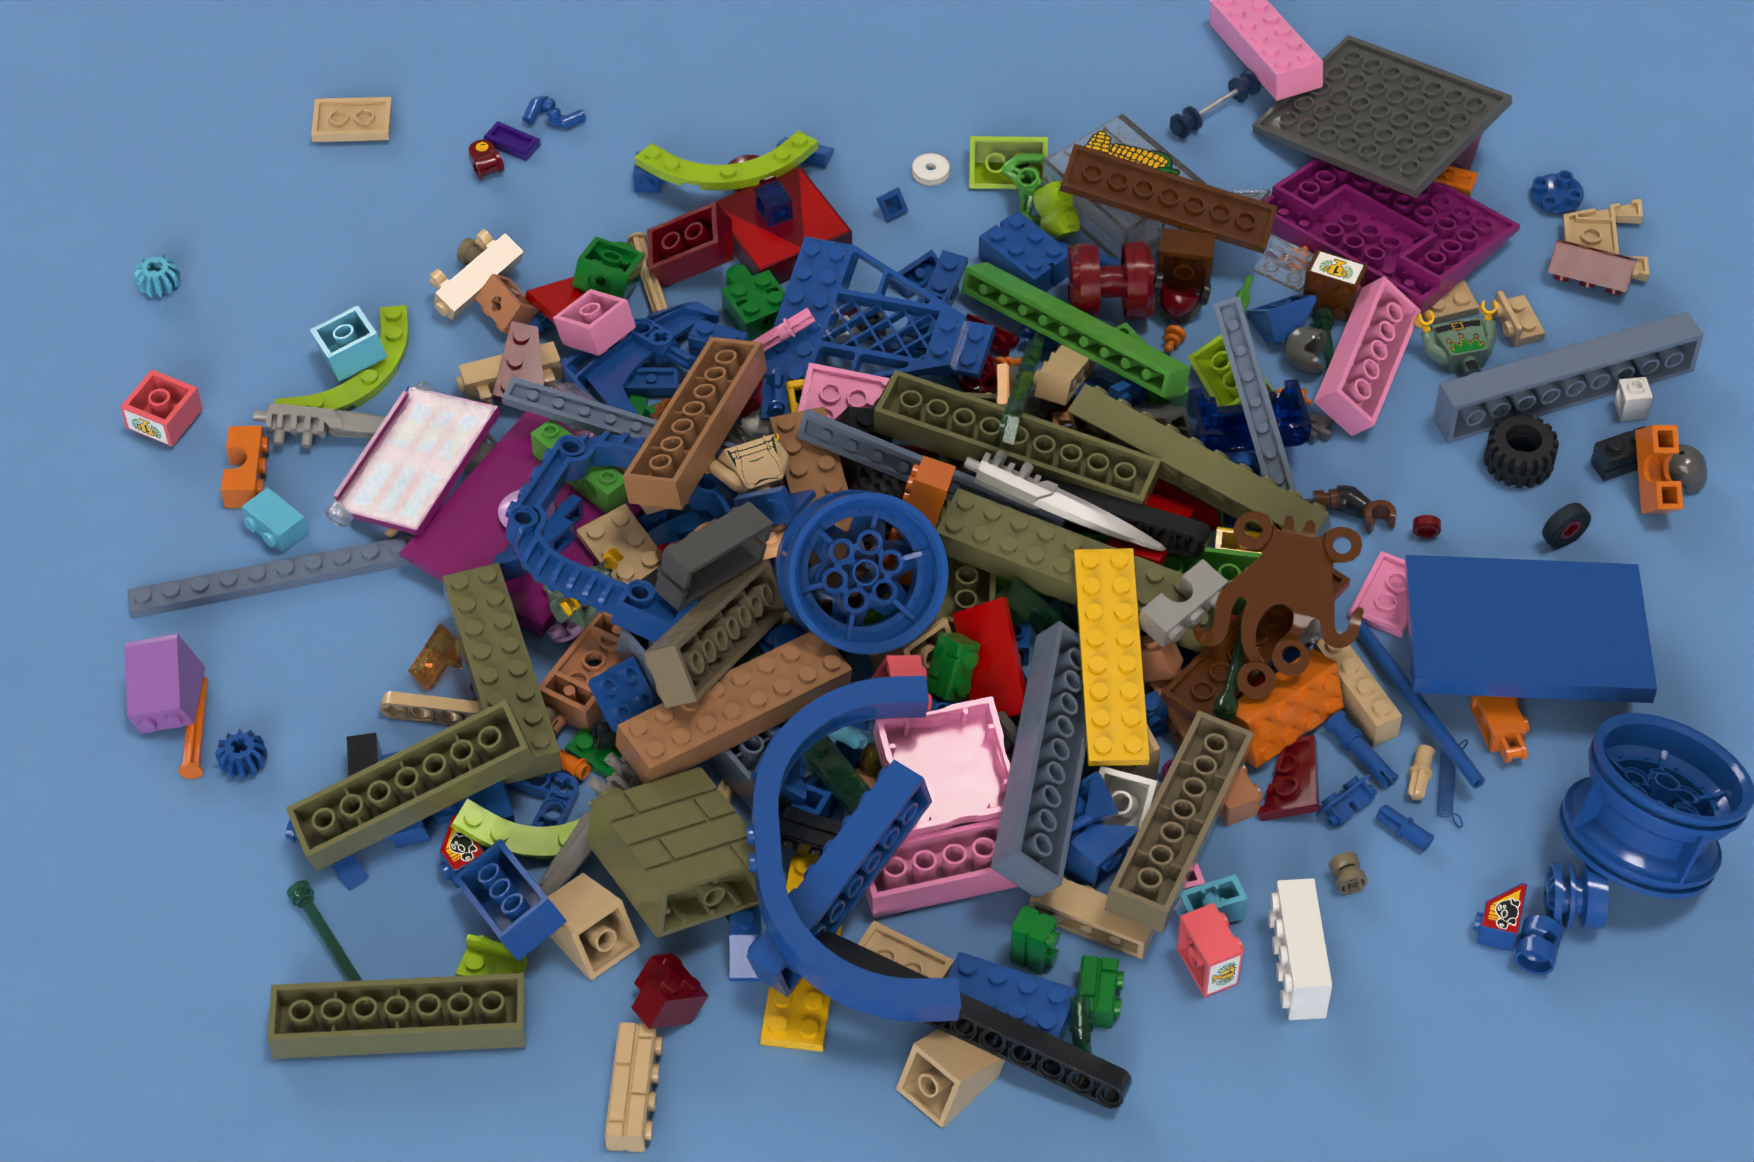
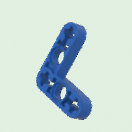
M559 771L541 775L546 779V782L540 786L532 785L530 783L531 778L504 785L505 787L544 799L531 825L536 827L566 824L579 797L577 779ZM566 786L570 787L571 790L561 793V790H564ZM556 808L561 810L562 814L560 817L553 819L547 817L546 812Z

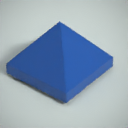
M899 187L876 198L885 222L908 212Z

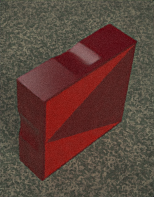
M801 166L792 169L780 177H772L760 182L759 185L748 187L716 201L732 219L733 250L740 264L745 265L753 276L769 270L779 285L790 280L805 237L852 245V230Z

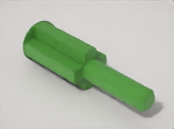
M1251 275L1246 276L1242 289L1238 290L1235 297L1240 296L1244 312H1246L1251 294L1249 291L1254 277Z

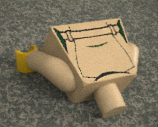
M778 434L763 435L762 438L725 449L718 457V460H715L714 456L705 474H713L733 491H737L739 495L770 489L777 486L783 480L787 471L789 454L779 442L780 436Z

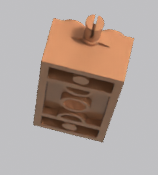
M599 613L583 629L539 685L545 706L552 708L556 712V718L551 723L555 736L558 735L565 724L591 731L595 722H598L603 715L589 688L588 682L591 678L603 673L609 667L624 661L616 652L620 631L623 628L611 623L612 615L609 613ZM595 659L602 661L597 666H589L587 664L588 661Z

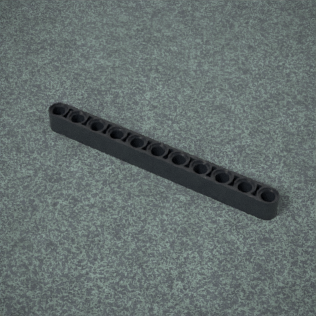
M823 932L817 937L818 941L840 958L870 972L898 978H929L835 933ZM961 992V1009L958 1021L925 1022L1109 1109H1116L1121 1106L1132 1083L1131 1075L1125 1069Z

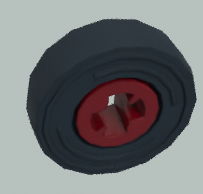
M1580 503L1565 505L1557 510L1545 523L1542 536L1553 548H1562L1569 545L1586 531L1591 522V514Z

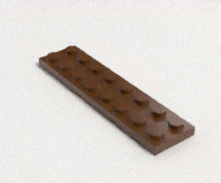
M1075 143L1059 190L1184 230L1215 234V239L1262 254L1265 253L1278 208L1275 205Z
M1333 568L1334 601L1349 587L1350 578ZM1283 604L1274 605L1269 608L1261 617L1256 630L1258 651L1269 667L1273 665L1272 654L1275 645L1289 632L1294 622L1293 611L1290 607ZM1244 609L1229 623L1228 633L1224 641L1217 646H1206L1162 690L1161 699L1192 720H1194L1198 710L1220 719L1225 714V708L1244 694L1240 691L1237 684L1238 672L1242 667L1250 663L1241 642V621ZM1258 670L1250 672L1247 676L1248 683L1252 686L1263 673Z

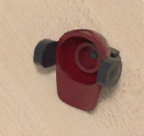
M1156 271L1154 277V301L1162 318L1177 323L1189 322V319L1198 313L1202 305H1207L1211 284L1204 282L1198 296L1192 289L1177 290L1170 288L1163 283L1164 274Z

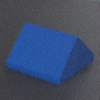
M1097 771L1080 781L1071 836L1078 830L1084 831L1091 824H1102L1119 813L1101 774Z

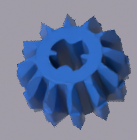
M239 729L235 735L227 732V740H219V749L216 750L215 756L219 762L220 770L223 773H228L232 779L240 775L244 780L246 774L249 773L256 776L257 769L264 768L268 752L261 736H255L252 730L243 734V731Z

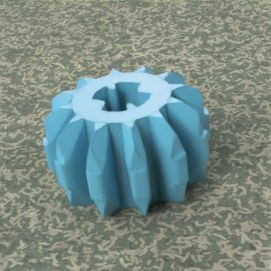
M152 254L151 258L142 257V263L136 264L134 280L142 294L147 293L150 298L155 295H159L162 298L164 293L172 294L173 288L179 287L180 271L173 258H167L164 254L159 257Z

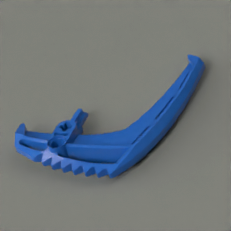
M689 302L650 313L646 318H635L636 327L625 338L617 341L608 348L607 352L597 356L582 370L578 371L576 367L593 357L594 354L585 351H571L570 358L560 359L565 383L573 395L596 401L587 391V388L591 386L606 405L638 414L624 390L632 375L647 360L658 365H668L673 362L686 370H690L697 358L682 350L680 343L675 340L691 330L697 319L710 321L715 324L719 323L718 312L699 302Z

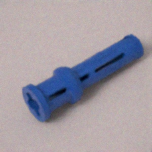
M1344 711L1336 712L1326 721L1324 729L1329 733L1332 732L1340 741L1341 748L1351 751L1381 783L1384 789L1393 785L1386 776L1394 782L1398 780V774L1363 739V731L1360 728H1355L1347 720V714Z

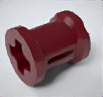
M496 149L492 150L491 154L481 158H471L473 170L479 180L484 179L485 175L495 171L503 172L505 170L503 160Z

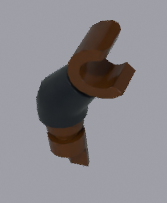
M1337 485L1336 489H1329L1328 493H1324V490H1313V498L1303 499L1311 504L1316 502L1324 507L1329 506L1330 509H1338L1339 512H1347L1357 518L1364 517V528L1369 535L1374 531V519L1377 518L1385 520L1389 527H1395L1396 509L1390 502L1386 500L1371 502L1368 497L1353 486Z

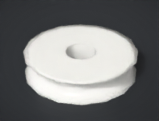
M922 154L912 163V176L922 185L935 186L944 183L950 175L949 161L940 154Z

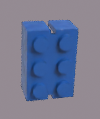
M1018 210L1002 220L1000 227L995 225L979 236L978 258L984 263L988 262L1044 292H1048L1051 289V285L1055 287L1068 278V249Z

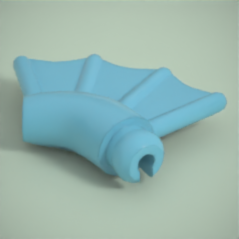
M851 725L828 735L854 749H863L868 743L876 744L874 736L870 731L860 730Z

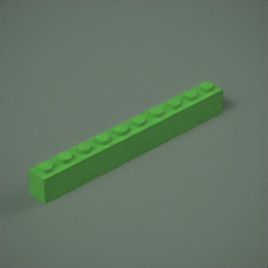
M988 262L966 267L961 292L1163 398L1185 392L1191 369L1190 366Z

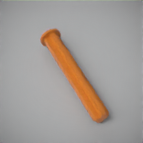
M206 676L203 677L194 724L186 726L183 763L179 767V774L187 779H196L203 774V768L200 764L208 679Z

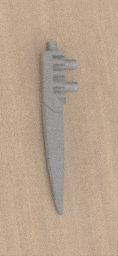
M269 403L267 411L254 410L253 415L254 421L266 422L267 433H273L274 431V445H284L286 432L292 433L293 436H298L299 433L302 434L301 447L303 448L312 447L313 435H319L320 438L326 439L327 430L333 437L371 439L385 419L384 416L274 403ZM408 421L396 438V441H414L424 425ZM433 427L425 441H439L445 430ZM455 433L450 439V441H453L454 437L456 436Z
M997 451L993 460L990 459L991 454L986 452L981 462L967 457L964 463V468L977 473L974 483L1030 509H1042L1080 526L1157 551H1164L1166 549L1161 543L1129 523L1058 488L1057 484L1048 480L1040 482L1042 476L1036 474L1034 479L1031 478L1030 475L1034 469L1031 463H1023L1019 472L1014 470L1015 464L1012 462L1009 463L1008 467L1003 465L1008 456L1005 451Z
M611 752L605 758V762L613 768L614 773L612 776L605 778L606 784L594 776L587 785L599 795L608 788L619 787L625 790L642 785L643 782L623 756L619 758ZM590 800V801L588 802V804H587L590 808H591V800ZM590 812L584 813L579 819L578 825L539 881L538 885L547 897L563 887L593 852L587 844Z

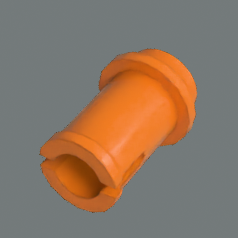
M560 749L561 770L575 777L577 781L585 780L591 772V765L588 764V760L585 758L578 759Z

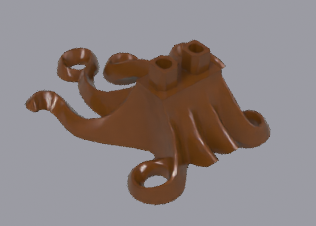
M1258 511L1245 513L1237 519L1233 529L1237 543L1247 549H1263L1262 554L1223 588L1217 598L1211 630L1206 631L1200 625H1196L1193 633L1195 639L1201 645L1208 647L1217 646L1224 641L1228 633L1234 603L1239 597H1243L1247 601L1241 621V642L1250 663L1242 667L1237 675L1239 689L1247 697L1255 699L1266 697L1275 687L1276 676L1261 657L1256 644L1258 623L1264 613L1274 605L1283 604L1290 607L1294 613V622L1291 629L1277 642L1272 654L1275 668L1285 675L1296 676L1307 668L1310 661L1309 651L1297 639L1315 618L1320 621L1321 635L1327 645L1333 648H1344L1356 639L1364 610L1360 607L1356 608L1351 615L1347 630L1342 634L1337 633L1335 629L1334 591L1332 584L1333 564L1353 561L1360 555L1363 544L1361 537L1356 531L1347 527H1335L1322 536L1316 537L1315 523L1309 520L1306 522L1303 531L1297 534L1294 529L1292 516H1286L1284 526L1279 531L1268 515ZM1249 522L1259 524L1262 528L1261 535L1255 538L1247 536L1244 529L1245 525ZM1341 538H1345L1351 543L1350 550L1344 554L1336 552L1333 548L1334 542ZM1294 647L1300 652L1299 661L1292 664L1285 662L1282 658V653L1286 648ZM1254 670L1262 672L1265 676L1264 684L1260 687L1251 686L1247 681V676L1250 672Z

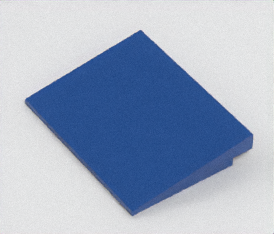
M1405 555L1410 676H1412V693L1637 703L1654 702L1657 684L1638 564Z

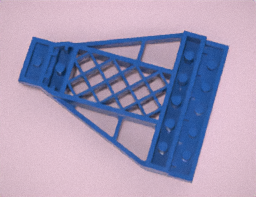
M805 237L773 328L783 323L784 318L788 320L807 307L813 314L816 322L797 332L795 338L791 336L764 352L767 370L763 375V379L767 380L769 373L773 369H779L784 374V382L803 380L806 378L809 363L822 365L826 355L854 360L850 371L855 372L860 371L862 362L897 368L870 373L871 375L890 379L895 370L915 377L923 375L941 377L956 374L980 379L996 329L994 325L968 321L964 314L855 245ZM858 259L863 260L883 273L877 292L871 294L848 289ZM893 279L929 303L885 296L890 280ZM859 306H865L870 308L862 312ZM856 307L860 314L846 322L842 314ZM884 310L896 313L888 317ZM881 311L885 319L871 327L867 319ZM910 315L920 316L921 318L913 322ZM906 316L910 324L896 331L892 324ZM840 317L843 324L835 328L838 318ZM864 321L868 329L854 336L850 329ZM932 321L935 328L922 336L918 328ZM890 326L893 334L880 341L876 333ZM915 330L919 338L905 346L901 338ZM848 331L852 338L842 344H837L834 338ZM873 335L877 343L867 349L861 348L859 343ZM898 340L902 348L892 354L887 353L884 348ZM924 345L927 350L926 354L919 358H912L910 352ZM803 390L794 391L795 396L801 397Z

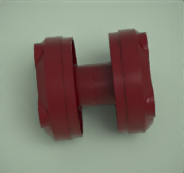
M1143 241L1123 243L1121 265L1100 266L1097 244L1078 243L1075 246H1068V303L1071 306L1099 319L1101 298H1121L1125 319L1145 320L1146 318H1153L1155 269L1149 243H1144Z

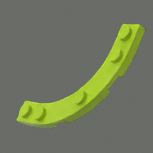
M798 130L769 153L740 163L725 165L695 163L679 158L653 143L637 154L634 159L635 165L667 182L682 186L684 183L699 185L700 190L717 191L759 185V180L773 175L776 178L780 177L801 164L819 148L817 140Z
M407 305L380 307V341L386 352V358L375 365L361 370L354 377L335 388L312 395L274 399V403L345 410L352 406L358 408L371 400L394 378L402 358L407 353L409 343Z
M467 798L451 827L487 848L501 839L514 855L534 857V859L538 860L554 859L578 825L579 819L556 826H526L505 820Z

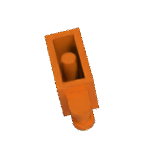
M1471 696L1469 707L1489 752L1499 751L1505 763H1511L1512 759L1515 758L1527 759L1528 753L1524 742L1526 734L1529 732V723L1526 716L1521 715L1518 708V698Z

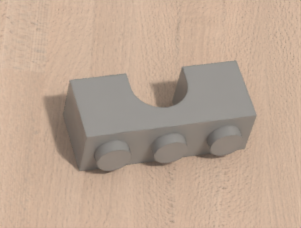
M1202 559L1182 575L1179 592L1187 598V601L1173 602L1160 593L1140 610L1139 627L1161 647H1165L1171 641H1178L1185 633L1186 628L1191 624L1197 625L1205 617L1206 612L1212 607L1215 608L1217 598L1228 584V581Z

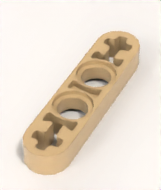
M394 691L383 694L379 707L380 712L388 718L450 726L480 712L477 701Z

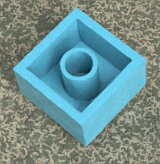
M358 305L310 329L320 354L339 382L371 365H375L387 357L377 332Z

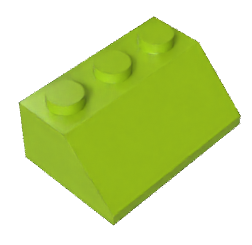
M970 136L969 188L1017 189L1015 182L1003 175L1002 166L1011 158L1028 153L1042 154L1045 157V161L1042 164L1026 163L1016 168L1022 170L1023 168L1030 167L1038 170L1043 186L1047 185L1048 137Z
M1220 334L1187 358L1223 417L1245 415L1222 334ZM1262 371L1272 404L1279 397Z

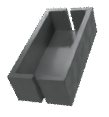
M751 502L732 508L723 517L711 520L707 526L697 532L692 531L683 540L676 544L671 543L665 548L654 590L678 612L762 563L767 546L765 542L769 540L773 522Z

